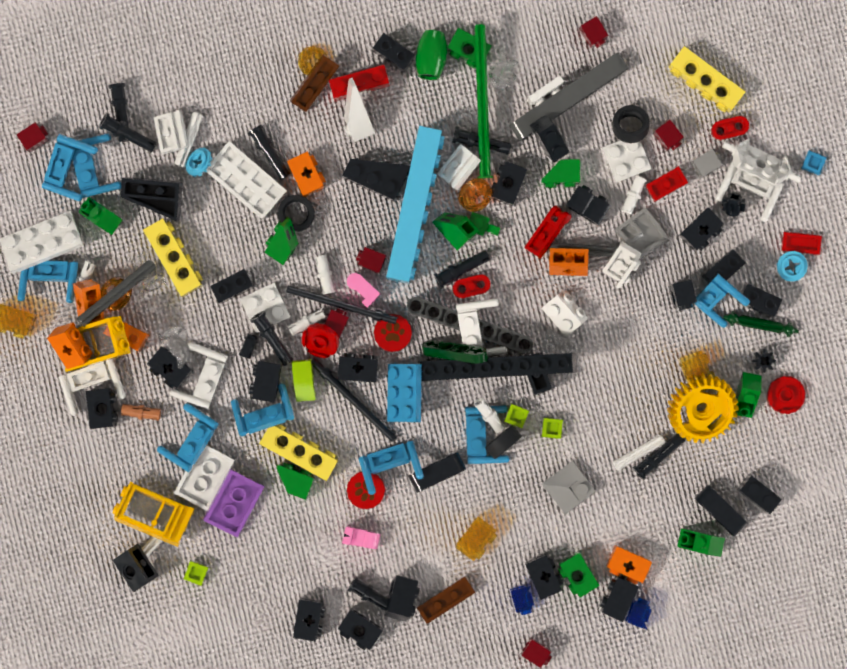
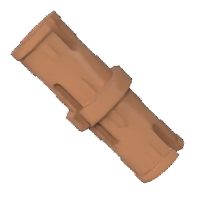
M123 403L121 416L136 417L138 420L151 419L160 421L161 409Z

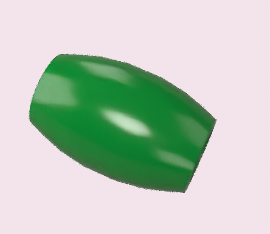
M425 30L417 47L416 69L419 78L434 81L440 78L444 70L447 58V42L443 32Z

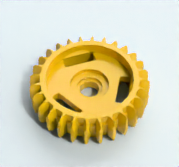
M702 374L700 379L694 375V380L691 381L687 378L688 383L680 382L682 387L680 389L675 387L677 393L671 394L673 400L668 401L670 407H667L669 413L667 416L675 432L679 433L680 437H685L687 441L692 439L694 443H697L700 439L701 443L704 444L705 439L712 442V437L719 439L718 435L720 433L725 435V429L731 430L729 424H735L733 417H738L735 411L739 410L737 406L736 394L725 380H721L718 376L713 378L711 374L706 378ZM714 389L717 390L718 393L715 395L711 393L702 392L701 390ZM706 403V408L703 411H698V404ZM685 406L688 420L682 423L680 412L681 408ZM720 416V418L716 422L711 424L716 418Z

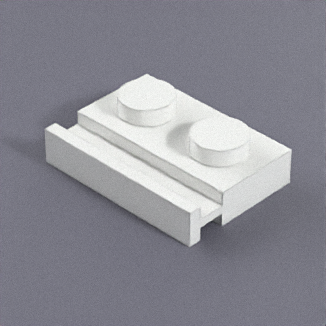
M559 75L530 95L527 99L528 104L531 107L534 105L538 106L546 100L545 98L551 94L553 96L562 90L561 87L564 82L562 77Z
M176 110V112L153 117L161 154L165 155L182 148H189L182 111Z
M460 144L437 174L458 191L481 160Z

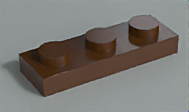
M323 54L291 97L290 102L307 112L340 67L339 64Z
M464 576L416 608L426 624L473 595L475 591Z

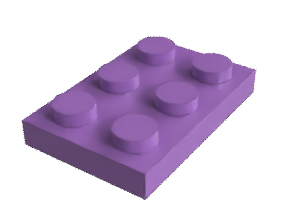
M229 469L203 521L238 538L264 489V485Z

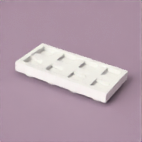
M230 141L211 161V166L207 168V173L262 220L288 192Z
M71 211L0 238V243L12 274L84 246Z

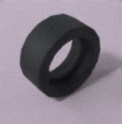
M623 106L614 114L612 127L615 136L626 143H637L643 140L648 134L649 116L639 106ZM625 117H636L641 120L642 128L634 132L625 131L620 127V121Z
M291 195L281 202L278 208V217L283 222L286 219L285 210L287 206L294 202L304 204L308 211L306 220L301 224H293L294 231L301 232L312 224L315 218V210L312 203L306 197Z
M511 425L491 441L485 449L496 459L514 445L522 435Z

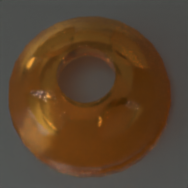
M475 178L469 180L462 186L459 192V203L470 212L480 211L489 204L492 198V189L484 179ZM483 195L484 200L481 203L476 204V199L479 196Z
M114 277L106 281L100 289L101 298L107 294L108 287L111 285L116 287L124 278ZM132 289L109 306L107 310L116 311L123 308L131 299Z

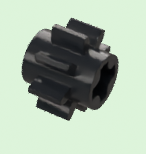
M738 193L728 194L727 198L723 197L722 210L729 216H738L740 211H745V198H742Z
M762 349L761 354L758 352L754 353L756 358L751 360V362L756 364L754 370L762 368V373L766 372V368L773 370L771 364L776 362L771 357L773 352L766 354V350ZM766 357L767 365H761L760 363L762 360L760 358Z

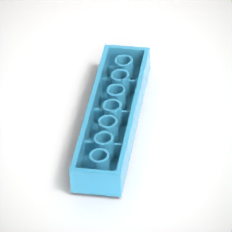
M419 126L386 276L388 280L409 284L410 280L414 281L416 268H413L414 261L418 262L420 249H417L418 243H422L424 237V230H421L422 224L426 225L428 211H425L426 205L430 206L432 200V193L429 191L430 187L435 186L437 174L434 173V168H439L441 155H438V150L443 149L445 136H442V130Z

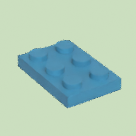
M388 364L387 422H421L422 364Z

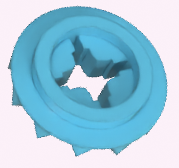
M199 148L193 151L186 163L187 173L196 177L197 175L202 176L203 172H207V168L211 166L210 161L213 159L211 152L206 148Z
M785 252V254L779 257L777 272L786 281H798L807 272V260L799 252ZM789 259L792 263H798L794 266V272L791 269H785L789 266Z

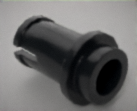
M248 333L247 336H244L245 341L239 355L250 359L256 343L258 344V337Z

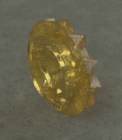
M315 46L306 47L300 53L298 65L305 75H308L312 70L311 63L307 62L311 59L312 54H314L316 60H319L323 54L327 56L322 48Z

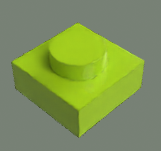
M511 404L504 422L523 428L529 411Z
M543 418L541 437L561 439L563 420Z
M190 561L183 579L202 586L209 567Z

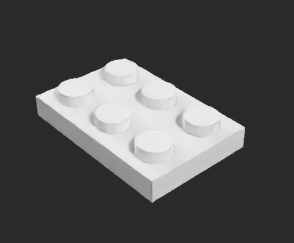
M206 445L195 465H192L191 471H185L174 494L207 511L229 469L233 466L235 459Z

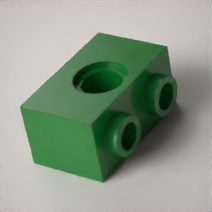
M458 28L447 47V51L450 52L449 55L454 59L459 60L461 58L467 61L466 65L476 69L475 36ZM486 43V58L492 48V45ZM465 46H471L473 47L474 52L472 54H466L463 51V48Z
M579 552L574 553L559 563L561 568L558 571L563 579L568 578L571 583L568 587L573 595L577 594L581 598L599 587L598 582ZM577 570L582 572V578L578 581L572 578L573 572Z

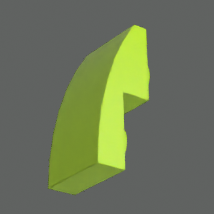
M311 359L292 361L296 402L316 400Z

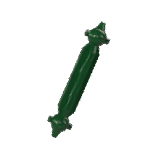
M734 311L729 315L723 316L731 326L738 323L741 326L775 333L784 332L787 337L794 333H799V330L790 322L787 325H783L781 322L745 315L738 316Z

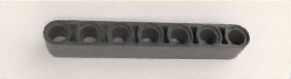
M617 52L518 118L509 126L519 141H522L534 133L530 127L532 123L544 115H547L551 121L624 73L629 67Z
M413 297L408 301L407 308L411 314L460 331L457 311L419 297ZM413 301L421 303L419 311H413L410 308V304ZM432 307L438 308L440 312L436 318H432L428 314L429 309ZM449 314L457 316L455 324L447 322L446 317ZM479 319L483 340L525 354L532 350L533 341L530 337ZM487 326L493 329L491 337L483 335V329ZM503 333L511 335L510 343L505 344L501 341ZM525 339L529 342L530 345L527 350H522L519 347L520 340Z

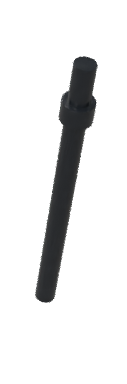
M289 285L286 293L368 316L378 322L385 321L395 325L397 323L398 317L385 314L384 311L378 309L371 310Z
M315 357L311 360L312 366L320 373L319 375L324 380H328L391 442L397 438L391 430L331 374L332 371L328 367L325 368Z

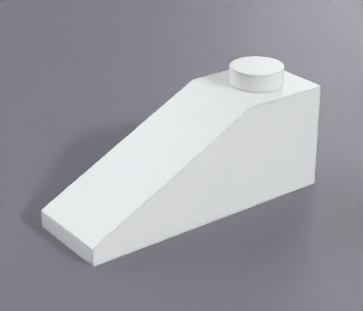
M350 78L345 105L344 120L346 126H344L347 137L351 136L353 141L356 142L375 134L357 86L353 78Z

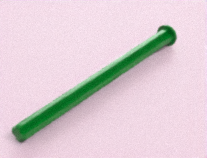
M477 24L475 25L479 159L481 160L479 163L480 176H478V179L493 178L490 173L485 25Z

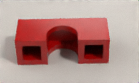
M384 65L329 80L335 102L346 99L350 78H353L359 93L390 87Z

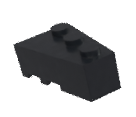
M350 158L342 176L358 186L395 202L409 174L411 165Z
M123 177L121 198L177 222L180 220L183 182Z

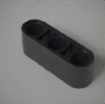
M459 452L423 468L424 477L422 479H417L415 472L408 475L415 492L418 493L466 470V467Z
M709 485L694 498L733 537L748 524Z

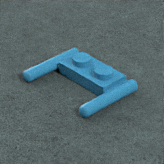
M107 133L78 141L94 145L110 141L111 136ZM75 148L73 163L82 198L121 189L120 181L99 186L92 154Z
M59 134L42 188L70 199L81 201V194L63 188L75 148L91 154H96L98 149L92 145Z
M45 261L21 271L17 299L19 301L25 300L27 280L68 282L66 302L73 303V283H76L78 263Z
M718 274L696 296L697 302L694 304L718 325L725 328L728 324L727 321L712 308L727 293H730L744 306H748L750 300Z
M281 383L278 385L282 404L277 403L244 414L243 417L238 400L233 399L231 401L239 436H245L247 433L252 434L295 418L285 384Z
M186 403L183 409L198 418L199 421L196 422L177 453L178 455H175L163 446H159L157 452L185 471L190 472L192 465H195L219 423L189 403Z
M506 405L490 406L497 413H506L508 411ZM475 406L465 407L468 464L508 463L510 460L508 455H500L496 459L492 456H487L485 449L486 427L485 421L482 418L483 415Z
M413 441L368 454L366 457H359L361 470L370 495L376 493L371 473L376 474L410 463L409 461H411L416 478L420 480L424 477Z

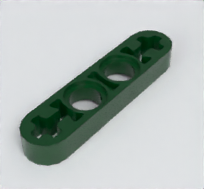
M428 340L422 343V350L425 356L476 364L488 360L487 350L484 347L438 340Z

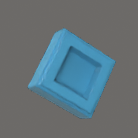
M809 150L801 169L819 176L827 157Z

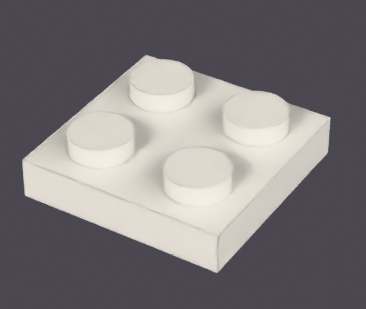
M620 140L601 148L615 184L651 170L641 141L626 143Z
M275 283L240 298L249 320L261 311H265L266 318L273 325L291 318ZM251 323L255 333H259L260 331L256 325Z

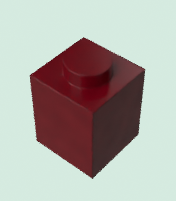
M597 16L582 24L579 28L590 48L603 46L609 36Z
M668 120L653 132L666 151L670 148L674 151L682 145L680 141L684 137L671 120Z
M36 122L16 134L29 153L49 141L47 138L49 133L44 125L40 126Z
M364 247L363 251L359 250L356 261H359L358 266L380 274L386 255Z
M337 308L336 311L331 309L324 325L331 327L340 339L349 321V317L346 316L347 312Z
M533 638L529 639L520 653L521 656L539 668L543 665L546 666L552 658L550 655L551 650Z

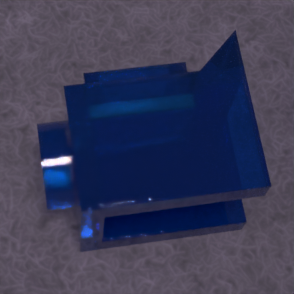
M531 583L510 589L516 613H521V615L532 613L531 609L534 602L531 591H529Z
M640 597L638 600L633 599L625 621L647 630L645 622H648L652 611L649 605L650 601Z

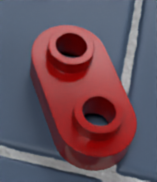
M743 116L717 121L711 127V135L719 141L744 135L749 129V122ZM736 123L741 124L742 128L740 130L736 129ZM717 128H722L723 134H718Z
M485 275L459 279L453 285V293L461 299L484 294L489 290L491 283ZM479 281L484 282L483 288L477 286ZM461 285L466 287V291L463 293L458 289Z

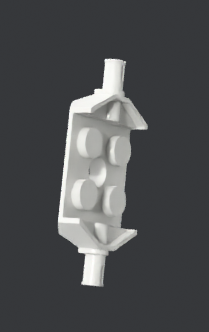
M750 138L740 142L738 145H734L726 140L724 141L722 148L732 152L733 165L736 168L775 186H779L788 179L797 183L800 182L802 176L790 170L791 167L786 155L781 160L756 147L748 145Z

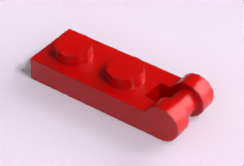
M557 205L553 206L524 248L541 259L564 225L569 223L571 214L566 211L563 212Z

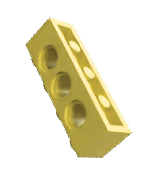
M685 46L668 67L671 69V74L677 78L682 77L686 80L687 86L691 89H698L702 92L701 96L708 101H714L717 104L716 107L722 112L727 111L729 113L732 111L745 93L744 90ZM686 66H693L695 69V73H687L685 69ZM701 77L709 78L710 85H703ZM717 88H722L725 91L724 97L717 95Z
M162 218L143 229L181 297H185L203 286L201 274L198 270L194 271L191 265L194 262L189 254H184L182 250L184 245L180 238H175L172 233L175 229L170 221L166 222ZM167 235L170 237V242L168 245L163 246L160 242L161 238ZM173 252H178L180 256L176 262H171L170 255ZM184 268L188 269V277L181 279L180 271Z
M281 424L266 430L259 443L260 445L328 481L339 461L335 459L337 455L328 450L324 453L319 450L320 446L312 441H309V443L302 440L303 436L294 431L292 434L286 432V427ZM280 436L288 438L287 446L282 447L278 444ZM297 445H302L305 448L303 456L296 455L295 447ZM318 454L322 457L320 465L312 463L313 455Z

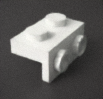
M621 242L602 272L617 280L616 287L620 288L623 283L627 284L632 276L630 274L631 271L638 269L641 264L639 258L642 253Z
M564 290L542 307V310L565 337L570 335L588 319L584 310L578 307L573 301L572 296Z

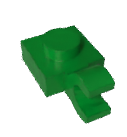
M475 212L471 213L469 220L479 230L477 235L483 237L484 233L488 232L498 236L500 227L488 224L490 218Z

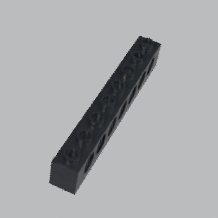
M576 353L493 357L478 364L455 360L420 362L422 364L421 381L577 373Z

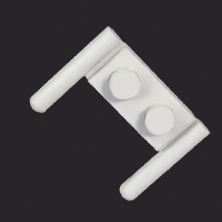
M731 161L715 199L721 202L730 182L739 187L769 199L761 216V220L767 222L784 184L781 183L779 186L772 185L736 168L733 165V161Z
M498 299L456 304L463 344L484 347L477 309L498 306ZM506 347L486 349L487 357L507 353Z
M189 342L187 345L189 350L207 356L193 396L176 389H172L170 395L209 409L228 356Z
M113 359L58 377L72 416H76L79 413L72 394L73 392L112 379L118 398L122 400L126 397Z

